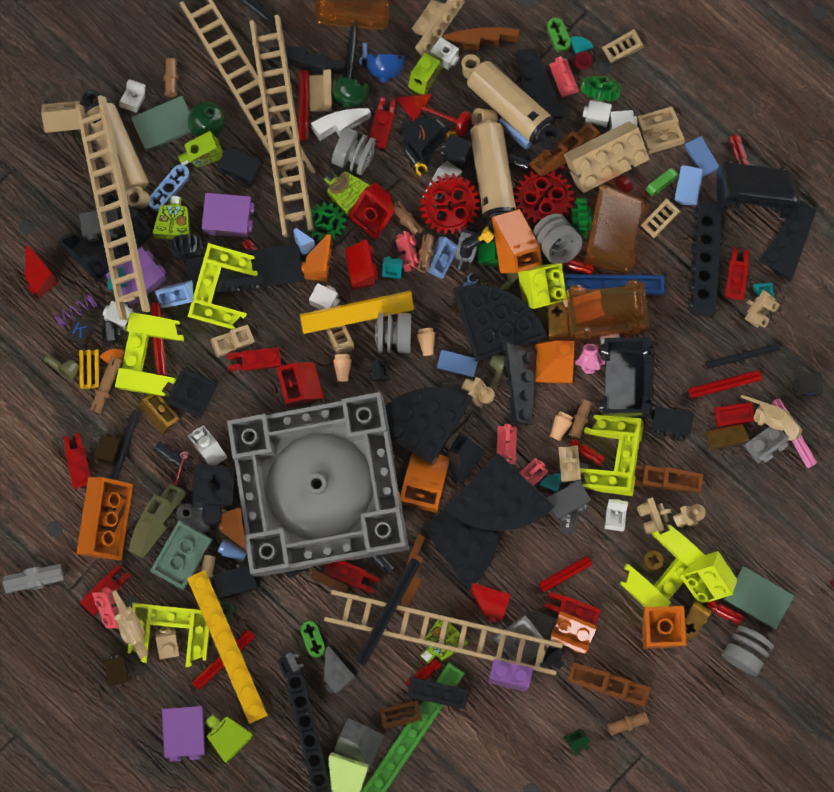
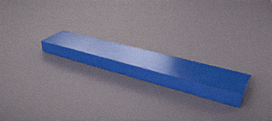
M563 274L566 294H586L597 290L600 291L601 295L664 296L665 294L664 276Z

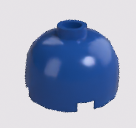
M367 54L368 70L372 76L379 78V82H390V78H396L403 70L404 56H399L398 59V55L377 54V56L372 58L373 54Z

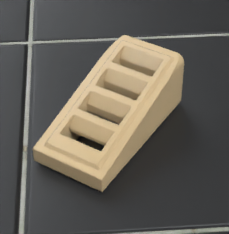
M635 29L602 47L611 64L644 48ZM633 38L636 45L632 46L629 39ZM625 41L627 42V44H628V46H629V49H627V50H626L625 46L623 45V42H625ZM617 45H620L622 53H619ZM610 48H613V50L615 51V57L612 56L609 50Z
M666 198L640 226L655 238L680 213V210ZM666 206L673 214L669 215L663 208ZM660 211L668 218L666 221L658 214ZM656 217L663 224L659 226L653 218ZM651 222L657 230L654 231L647 224Z
M345 325L326 329L336 355L346 354L354 350V343Z

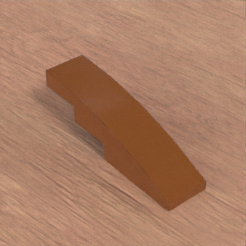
M502 27L474 28L445 34L443 39L457 48L479 51L480 44L498 47L499 40L517 43L519 29Z
M588 122L577 133L572 131L559 142V146L556 149H545L529 165L540 176H543L567 163L564 157L565 153L600 136L601 133Z
M636 465L634 474L636 486L690 493H701L704 475L668 467L659 468L648 465Z
M419 534L410 552L408 563L414 558L420 562V566L401 599V606L407 608L410 607L422 582V579L416 577L424 559L418 556L425 541V537Z
M577 663L572 664L567 680L578 686L646 707L652 689L651 687L631 682L628 679Z

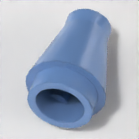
M223 538L217 551L221 553V556L241 561L244 560L247 554V550L230 538Z

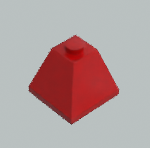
M375 182L364 189L348 215L351 220L375 240L379 238L395 213L390 194Z
M28 245L25 251V279L28 282L26 287L33 295L36 293L39 297H42L58 283L50 270Z
M472 583L470 593L482 615L487 617L486 620L489 622H502L510 594Z

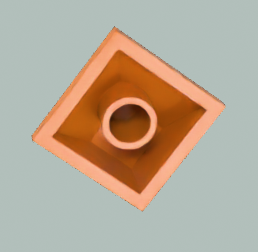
M327 234L306 256V262H302L301 270L304 273L305 279L328 281L332 251L331 235Z
M550 341L535 344L534 350H537L535 383L572 384L574 341Z
M684 606L644 607L642 625L643 649L686 646Z

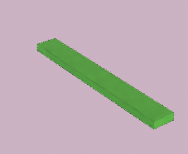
M448 663L435 683L456 687L465 673L451 663ZM422 701L419 707L423 721L410 723L405 726L362 792L387 791L444 705Z

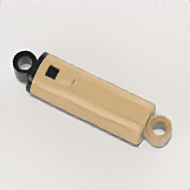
M473 54L466 55L462 59V73L468 79V87L532 145L541 142L542 147L546 150H554L559 146L560 132L554 126L555 119L492 62L484 61L480 64V59ZM553 136L554 139L549 140L546 137Z
M95 90L84 92L82 103L87 107L84 110L86 118L101 112L98 96L106 97L104 94ZM106 97L128 205L144 209L150 203L149 194L143 191L148 186V179L114 102L107 100ZM102 118L87 124L91 134L104 130ZM106 136L94 140L98 151L108 147ZM110 154L101 156L105 167L112 165ZM112 171L109 172L108 175L110 177L112 184H114L115 178L114 173Z
M477 108L472 114V124L474 127L470 129V137L483 219L488 221V229L494 234L492 216L514 211L516 207L503 126L497 123L498 116L495 110Z

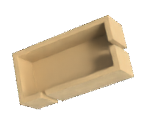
M630 121L564 154L575 186L583 193L632 169L630 165L636 167L650 160L639 128Z

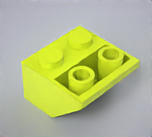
M562 263L541 265L518 272L522 301L529 308L535 309L563 302V300L567 299Z
M719 551L701 556L680 574V577L700 604L733 595L737 583V578Z

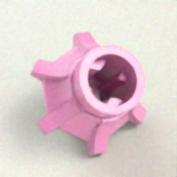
M586 344L583 346L581 355L575 360V364L581 366L585 373L593 374L595 370H600V366L605 364V360L600 356L597 345Z

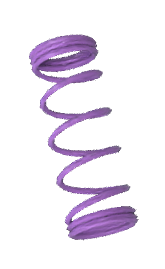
M88 294L87 297L84 296L87 308L81 302L77 301L80 313L73 306L69 307L73 318L64 310H62V314L65 319V322L59 317L58 314L54 315L61 328L65 327L64 324L67 325V320L65 318L64 312L73 321H75V317L73 315L71 307L80 316H82V312L78 302L87 311H89L90 309L87 304L86 298L91 302L93 307L97 306L96 302L90 294Z

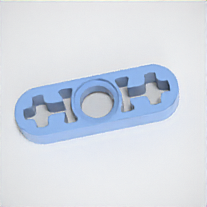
M185 165L175 166L150 195L149 206L153 211L159 212L161 205H168L170 197L175 196L189 180L190 173ZM178 171H179V172L184 171V175H185V176H184V177H183V176H180V177L177 179V182L179 183V184L177 185L176 182L174 181V180H176V178L178 177L177 172H178ZM166 184H173L174 190L170 193L165 192L164 186ZM159 192H161L164 195L160 199L161 204H156L154 206L153 200H159V198L161 197V194Z

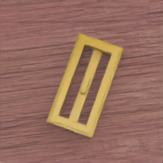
M98 349L95 351L79 350L80 389L99 388ZM91 355H95V384H92ZM84 356H87V384L84 381Z

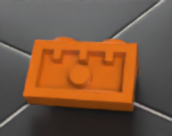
M560 611L550 639L572 648L575 652L586 654L597 626Z

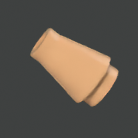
M433 328L419 329L417 337L423 356L434 355L435 332H433Z
M349 354L335 355L333 363L337 382L349 381L352 362Z
M559 411L558 415H555L550 437L560 441L572 425L573 417Z

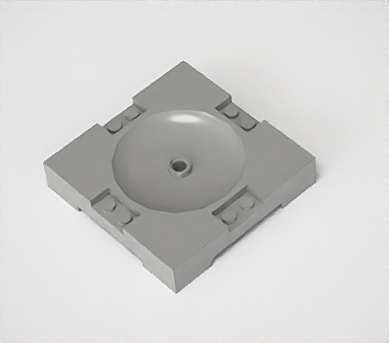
M380 392L341 399L342 401L227 421L232 457L235 461L246 534L244 536L251 575L262 577L311 568L321 564L409 550L385 402ZM316 481H322V486L319 489L313 488Z

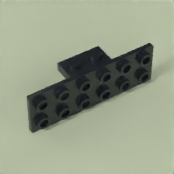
M298 244L242 251L241 253L255 257V259L251 260L253 271H257L258 275L251 276L221 267L214 293L229 291L231 293H239L244 289L259 290L261 287L302 282L303 276ZM204 257L186 259L188 281L192 280L193 295Z

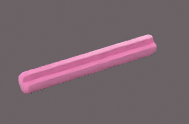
M776 399L771 403V405L787 410L781 399ZM800 435L792 443L806 467L811 468L816 465L817 461L802 435Z

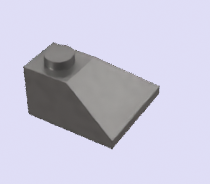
M328 646L325 653L324 681L326 684L324 686L330 694L335 693L339 695L355 681V677Z
M348 718L333 753L369 764V771L384 735Z

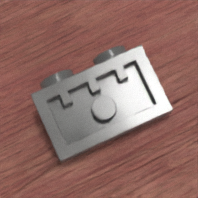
M769 426L746 443L744 447L758 464L762 461L766 463L774 457L772 453L777 450L781 452L789 446L787 443L789 442V436H786L783 431Z

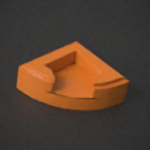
M110 349L99 357L106 363H109L111 356L123 360L125 351Z

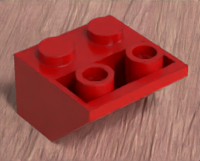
M363 240L345 249L352 289L358 290L375 286L378 273L376 263L372 264L374 262L372 245L368 246L367 240Z
M314 362L292 363L276 368L287 409L324 399Z

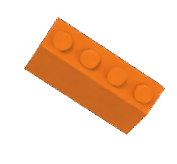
M88 477L76 554L122 561L133 484L104 477ZM119 494L126 496V500L121 498ZM126 501L124 514L115 532L113 533L112 531H108L102 528L114 527L117 524L118 515Z

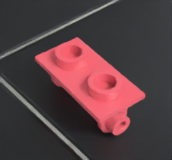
M557 57L555 62L550 63L549 66L561 97L579 92L567 59Z
M403 231L404 234L397 235L396 244L399 253L404 251L406 253L400 255V258L403 260L402 269L405 272L412 271V267L418 268L420 257L416 252L415 245L417 243L414 235Z
M504 424V426H498L497 454L499 453L510 465H515L517 427H512L511 424Z
M535 458L519 473L534 486L549 471L541 460L538 461Z
M105 587L102 589V592H93L95 605L98 607L105 627L119 628L114 618L116 613L119 612L118 607L111 606L116 603L112 594L113 591L109 587Z

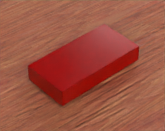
M752 402L714 408L717 427L755 422Z

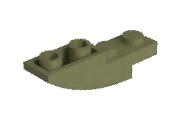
M170 484L161 496L154 494L141 514L133 532L129 547L131 553L141 558L145 557L166 530L163 523L186 495L183 489Z

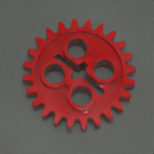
M553 170L551 174L547 173L540 176L538 173L535 175L531 171L530 177L524 175V181L519 180V186H515V206H517L516 210L520 209L523 216H526L527 223L532 220L533 226H535L541 219L551 214H561L569 217V211H572V204H574V198H572L574 191H570L572 185H566L567 178L561 180L562 174L556 177ZM538 185H544L545 188H539ZM553 195H560L561 198H554ZM532 198V199H534L535 201H534V202H528L527 199ZM547 208L550 212H543L542 209Z
M445 173L444 179H441L438 175L437 182L431 179L432 185H425L427 192L421 191L424 198H419V202L423 204L419 206V209L423 211L420 215L422 218H425L424 222L426 224L430 223V229L436 226L438 233L441 229H443L444 234H447L448 230L454 234L455 229L462 232L461 226H468V221L474 223L471 217L478 216L474 211L480 209L479 205L475 204L480 202V199L475 197L478 195V192L473 190L475 188L473 184L469 185L470 181L468 179L463 181L462 175L457 179L454 173H452L451 178ZM455 191H462V194L460 196H453ZM437 193H443L441 199H435ZM448 201H452L450 207H447ZM459 208H463V209H464V211H463L462 214H460V215H456V214H455V212H456L457 209H459ZM445 211L443 217H437L438 212Z

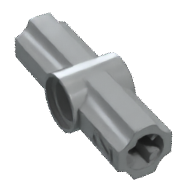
M57 564L44 568L34 567L26 569L22 573L3 577L5 592L9 594L26 589L28 591L43 588L44 585L65 581L62 565Z

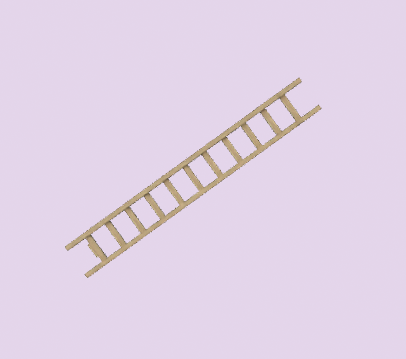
M207 0L209 5L190 14L184 2H180V6L193 29L196 31L270 155L267 135L264 136L258 125L265 122V118L262 116L254 120L249 112L250 109L262 103L261 97L247 105L244 104L240 97L242 93L257 85L259 86L258 75L212 0ZM213 10L218 20L199 29L194 19ZM222 25L227 35L208 44L203 34ZM231 40L236 50L217 59L212 49ZM240 55L245 66L227 75L221 64ZM249 70L254 81L236 90L231 80ZM267 95L269 105L275 107L276 105L270 95ZM280 112L270 113V119L277 116L280 123L285 122ZM289 127L272 131L273 138L286 131L289 138L294 139ZM295 145L281 147L275 150L276 156L293 148ZM301 148L303 162L312 176H315L316 172ZM298 163L288 164L283 167L279 166L278 170L282 177H288L286 171H291L298 167ZM292 182L287 183L290 189L293 188Z
M275 15L277 33L258 37L256 23L253 20L250 21L282 235L288 237L286 220L294 222L303 220V217H306L308 230L312 232L314 229L281 18L279 15ZM278 39L280 50L260 54V42ZM281 56L283 68L263 72L261 60ZM284 74L285 86L266 89L264 78ZM287 92L288 104L268 107L267 95ZM289 110L291 121L271 125L270 113ZM292 127L294 139L274 143L272 131ZM295 145L297 157L277 161L276 148ZM298 163L299 175L279 178V166ZM295 181L301 182L302 193L282 197L281 184ZM303 199L305 211L285 215L284 202Z
M100 95L98 96L101 112L86 118L84 106L79 104L75 106L119 319L127 320L124 302L126 303L139 297L142 311L150 312L114 140L112 120L109 116L106 97ZM102 118L104 130L89 135L90 129L87 124ZM106 136L108 147L93 153L91 141ZM110 154L112 165L97 170L95 159ZM113 171L115 183L100 188L98 177ZM117 189L119 201L104 206L102 195ZM121 207L123 218L108 224L106 212ZM124 225L126 237L111 242L109 230ZM128 242L130 255L115 260L113 248ZM132 260L134 273L119 278L117 265ZM136 279L138 291L123 296L120 284Z
M331 590V595L347 598V603L342 621L325 617L324 621L371 632L373 628L367 627L371 605L385 607L387 603ZM352 600L366 603L361 625L347 622ZM399 605L396 610L405 612L400 634L388 632L386 629L382 634L493 661L495 659L533 668V671L555 676L557 671L540 667L545 655L544 646L548 645L561 649L563 646L561 643ZM410 613L424 616L419 639L405 636ZM429 618L443 621L438 643L425 640ZM448 622L463 625L458 648L443 645ZM467 627L482 630L477 652L463 649ZM487 631L501 634L496 657L482 654ZM506 636L520 639L516 661L501 658ZM525 640L540 643L535 666L520 663Z

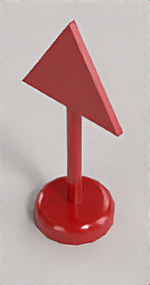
M432 94L396 97L412 121L419 117L422 111H426L456 123L455 133L460 137L465 136L471 125L472 113L464 111L456 119L426 107Z

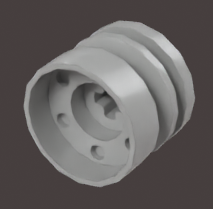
M345 127L335 147L332 164L344 168L348 161H350V171L354 172L358 165L357 174L363 175L373 158L376 139L371 137L367 142L368 136L363 135L360 141H357L358 132Z
M561 214L546 216L539 221L533 230L540 250L543 251L546 258L553 264L569 262L579 253L583 241L581 236Z
M379 312L375 323V342L378 353H383V344H387V353L391 352L392 344H396L398 353H410L411 313H399L397 321H393L392 314L388 313V321H383V312Z
M739 625L735 630L738 634L732 635V639L738 645L728 643L721 655L740 670L758 676L764 666V663L758 656L768 658L769 653L767 651L771 652L774 645L757 631Z

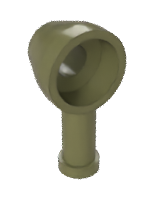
M506 273L508 281L498 288L507 291L511 287L519 286L518 273Z
M48 354L44 359V362L56 368L69 381H72L78 372L79 365L71 359L61 363L53 358L51 354Z
M494 355L491 359L490 366L496 373L489 387L494 390H498L501 378L508 370V368H505L504 360H507L506 355Z

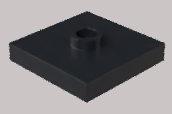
M183 368L166 403L202 419L218 384Z

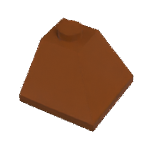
M235 508L221 514V520L219 521L220 531L246 549L242 509Z

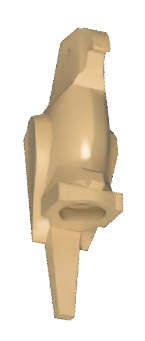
M741 395V398L760 404L754 415V421L758 422V425L766 423L773 429L784 430L786 435L789 436V441H795L800 437L803 429L790 415L789 411Z
M113 591L112 594L119 610L114 618L118 623L121 636L125 643H130L134 646L141 659L149 655L143 642L144 635L146 634L133 609L130 606L126 607L117 591Z

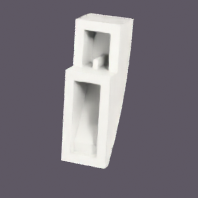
M368 108L335 112L312 122V130L320 141L335 131L340 137L345 127L354 129L370 119L371 112Z

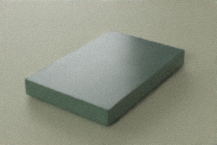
M182 96L131 117L146 152L191 133L188 128L190 112Z
M178 520L150 571L178 588L185 590L189 583L187 578L193 576L213 539Z
M743 566L736 577L737 583L733 595L725 597L724 601L776 630L794 595Z

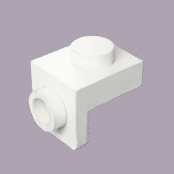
M128 80L126 91L119 101V107L137 112L145 99L146 86L139 82Z
M609 499L606 509L605 529L624 532L628 507L627 501Z

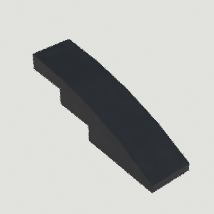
M269 47V52L280 50V47ZM285 47L287 63L290 66L323 73V70H331V74H344V60L326 61L325 54H307V47ZM281 56L272 58L279 62H282Z

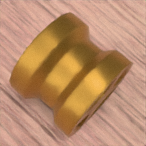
M649 551L643 558V567L649 572L657 571L663 564V556L658 551Z

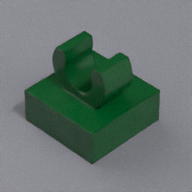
M581 728L564 736L566 744L576 755H579L578 748L582 746L586 751L589 749L587 744L590 741Z

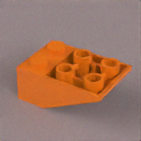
M520 209L492 216L500 273H518L543 265L540 246Z
M412 452L400 496L401 504L437 513L450 461L449 457L439 455L433 465Z

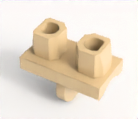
M763 290L760 296H757L753 302L751 300L746 302L750 305V308L747 311L748 314L745 320L757 328L758 326L766 327L769 318L765 315L769 310L775 312L779 304L773 296Z
M477 377L474 381L465 379L461 389L473 398L472 400L476 406L482 408L483 403L488 404L494 400L495 392L492 388L487 387L482 379Z
M578 446L559 447L561 482L581 481Z
M653 497L638 506L637 510L640 517L650 514L652 521L643 524L646 534H651L656 530L661 534L665 529L660 517H662L663 523L669 522L667 515L672 512L671 509L665 510L663 503L657 505L658 512Z
M694 504L691 507L683 506L680 508L681 513L674 515L673 519L677 527L682 528L686 525L694 527L699 525L697 521L704 519L706 510L700 504Z

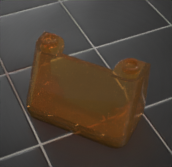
M315 0V19L323 25L356 26L363 29L383 30L389 23L391 0Z
M600 184L584 264L588 263L596 267L628 273L630 267H634L636 257L632 256L638 223L640 214L644 215L646 203H642L643 199Z
M629 280L623 287L586 290V288H582V285H573L567 290L570 340L600 338L611 334H619L620 336L644 333L649 328L644 282Z

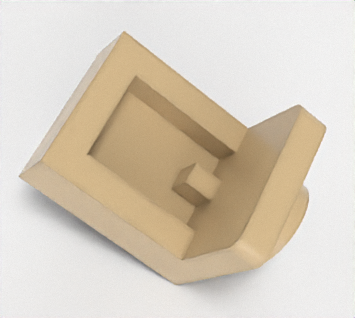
M165 626L156 630L159 658L165 659L179 656L176 628Z

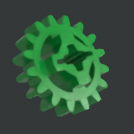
M592 75V78L589 76L583 78L580 90H582L583 94H587V97L592 96L595 101L606 100L610 102V99L616 101V98L619 99L622 87L619 83H615V80H609L607 76L597 77Z
M577 198L576 207H573L571 212V225L582 239H586L587 230H591L592 224L591 207H587L586 198Z
M323 202L322 207L316 204V210L312 208L310 210L312 222L317 215L318 220L313 224L314 231L310 232L307 229V233H313L312 239L318 237L319 242L328 234L331 235V239L335 242V236L342 237L341 231H345V226L343 225L346 224V219L343 218L344 212L339 213V206L334 209L333 203L326 206V203ZM337 222H338V226H337V228L334 230L333 227H334V225L337 224Z

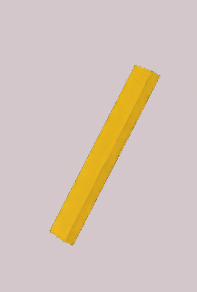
M411 291L300 314L302 332L306 334L376 319L379 312H383V317L388 316V313L394 315L413 311Z

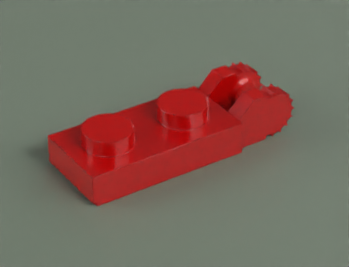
M381 96L369 139L371 137L375 138V147L386 150L395 116L394 110L397 99H392L388 112L383 110L386 99L385 96Z
M733 247L731 260L729 261L724 298L743 301L749 267V250H744L743 260L740 262L736 261L738 248Z
M279 347L226 354L227 360L242 359V364L227 366L228 371H253L281 366Z
M80 433L75 434L78 448L72 450L70 438L68 435L63 436L73 489L85 487L91 474Z
M346 561L327 563L323 571L324 574L370 594H373L375 590L370 586L361 584L363 578L365 577L373 583H378L380 580L367 573L366 570Z
M120 564L116 565L108 575L106 574L79 602L93 616H96L99 610L95 605L92 593L102 592V589L105 587H109L112 591L116 590L118 593L122 589L121 586L130 578L131 575L127 572L117 583L113 580L114 576L121 571L122 566Z
M554 592L548 593L551 599L562 601L560 608L550 603H544V608L556 612L558 615L562 611L593 625L596 624L600 609L565 595L561 596Z

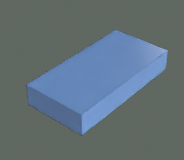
M702 136L685 144L684 147L696 167L704 170L703 177L718 169L719 165Z
M441 350L437 369L474 379L478 361H475L472 357Z

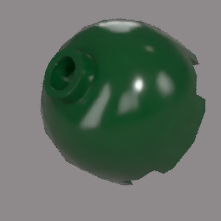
M334 78L332 92L336 101L341 103L343 108L353 109V106H360L367 100L370 91L369 84L364 83V86H362L354 79L339 78L338 80Z
M203 101L191 109L188 116V128L196 137L209 131L215 137H218L224 129L225 114L216 103Z

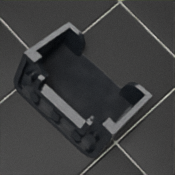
M726 161L716 170L718 211H727V207L731 205L739 208L741 204L774 208L775 213L780 212V218L790 219L800 206V198L792 173L785 168L776 169Z
M112 191L104 198V206L119 201V197ZM128 205L138 249L147 241L151 231L139 213ZM118 207L117 210L119 211L120 219H122L121 207ZM121 225L122 234L111 238V242L126 237L124 225ZM68 233L57 242L96 282H101L107 278L106 274L110 271L103 237H100L97 241L90 242L85 240L82 234L77 237L74 233ZM128 242L113 248L115 260L130 255Z
M651 337L605 338L604 344H601V355H605L606 359L605 396L603 400H600V411H603V414L608 416L653 419L654 344Z

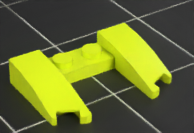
M208 243L188 317L235 329L233 324L240 316L244 319L247 313L212 304V299L221 267L257 276L258 273L253 271L251 260L255 259V257Z
M130 312L127 326L129 335L122 368L118 369L116 388L159 396L166 395L162 392L163 388L168 382L174 384L176 379L142 372L149 336L184 342V336L177 334L175 326L180 325L179 321Z
M594 415L593 417L597 422L592 429L585 427L584 433L619 439L614 471L580 468V475H584L586 481L583 487L584 489L604 493L633 496L636 479L634 474L639 442L642 441L644 422L641 418Z
M667 525L669 529L667 532L659 534L656 530L651 533L676 558L654 586L629 564L624 566V569L629 571L627 582L620 581V584L644 607L669 606L671 603L669 601L670 598L684 583L680 574L701 556H704L694 544L671 525Z
M133 603L132 609L146 633L143 642L147 652L149 651L152 625L189 629L185 667L192 666L191 661L202 657L203 661L207 659L210 631L200 609ZM128 643V653L130 654L132 650L136 652L134 646ZM148 655L143 657L140 661H142L143 663H147Z

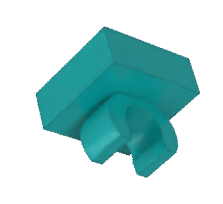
M390 256L384 258L382 277L401 279L403 260L400 257L397 259H391Z

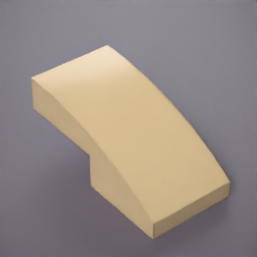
M248 325L232 329L227 334L211 338L217 358L240 350L255 342Z

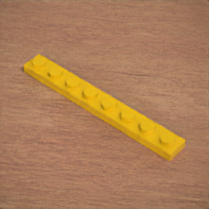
M204 570L188 577L189 585L249 724L268 716L206 571Z

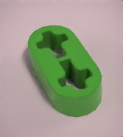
M559 18L550 19L547 24V32L553 47L557 52L565 53L570 48L571 41L564 23ZM553 24H555L556 26H559V27H558V33L556 32V30H555L554 28H552V25H553ZM559 38H561L562 42H566L565 47L558 45Z
M674 168L669 169L649 184L646 191L651 197L655 196L677 179L679 174Z
M306 621L301 626L303 640L309 655L313 658H319L325 652L321 634L316 623ZM306 626L315 627V630H313L314 638L310 639L309 634L304 633L307 630ZM312 641H316L317 646L322 647L319 649L320 653L311 652L313 648Z

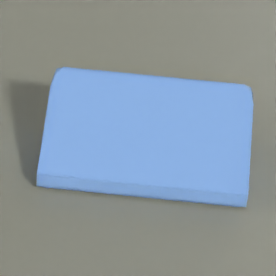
M503 118L499 120L504 132L524 149H528L531 146V143Z
M681 166L675 194V201L680 205H697L703 169Z
M296 228L293 231L295 242L299 246L301 256L304 257L315 248V243L312 238Z
M439 237L432 249L434 254L430 261L428 273L443 279L455 256L458 245L447 237Z
M192 280L156 290L155 293L161 309L193 302Z

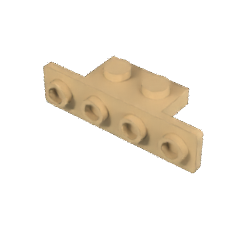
M434 0L430 1L412 27L414 33L423 35L416 45V50L421 57L424 53L430 54L431 49L443 35L465 0H447L445 4Z

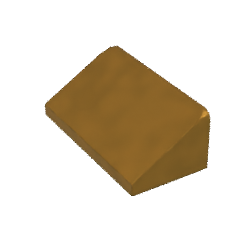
M148 395L141 400L138 406L162 434L180 421L176 413L159 395Z
M743 424L705 432L710 450L743 444L749 441Z

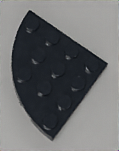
M465 285L452 288L475 361L505 352L502 347L504 343L523 346L547 337L539 318L525 302L515 295L500 288L487 285Z
M441 387L421 388L407 392L385 406L390 438L434 465L473 398L463 392Z
M498 453L454 498L445 510L459 521L478 529L508 531L522 528L538 521L555 506Z
M446 510L422 527L467 590L471 588L472 583L476 584L482 578L494 558L499 540V531L483 530L470 526L454 518Z

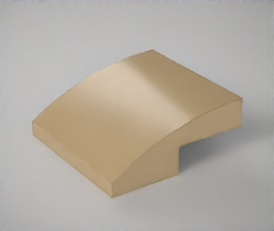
M673 107L637 116L649 154L685 144V139L678 125L679 120Z

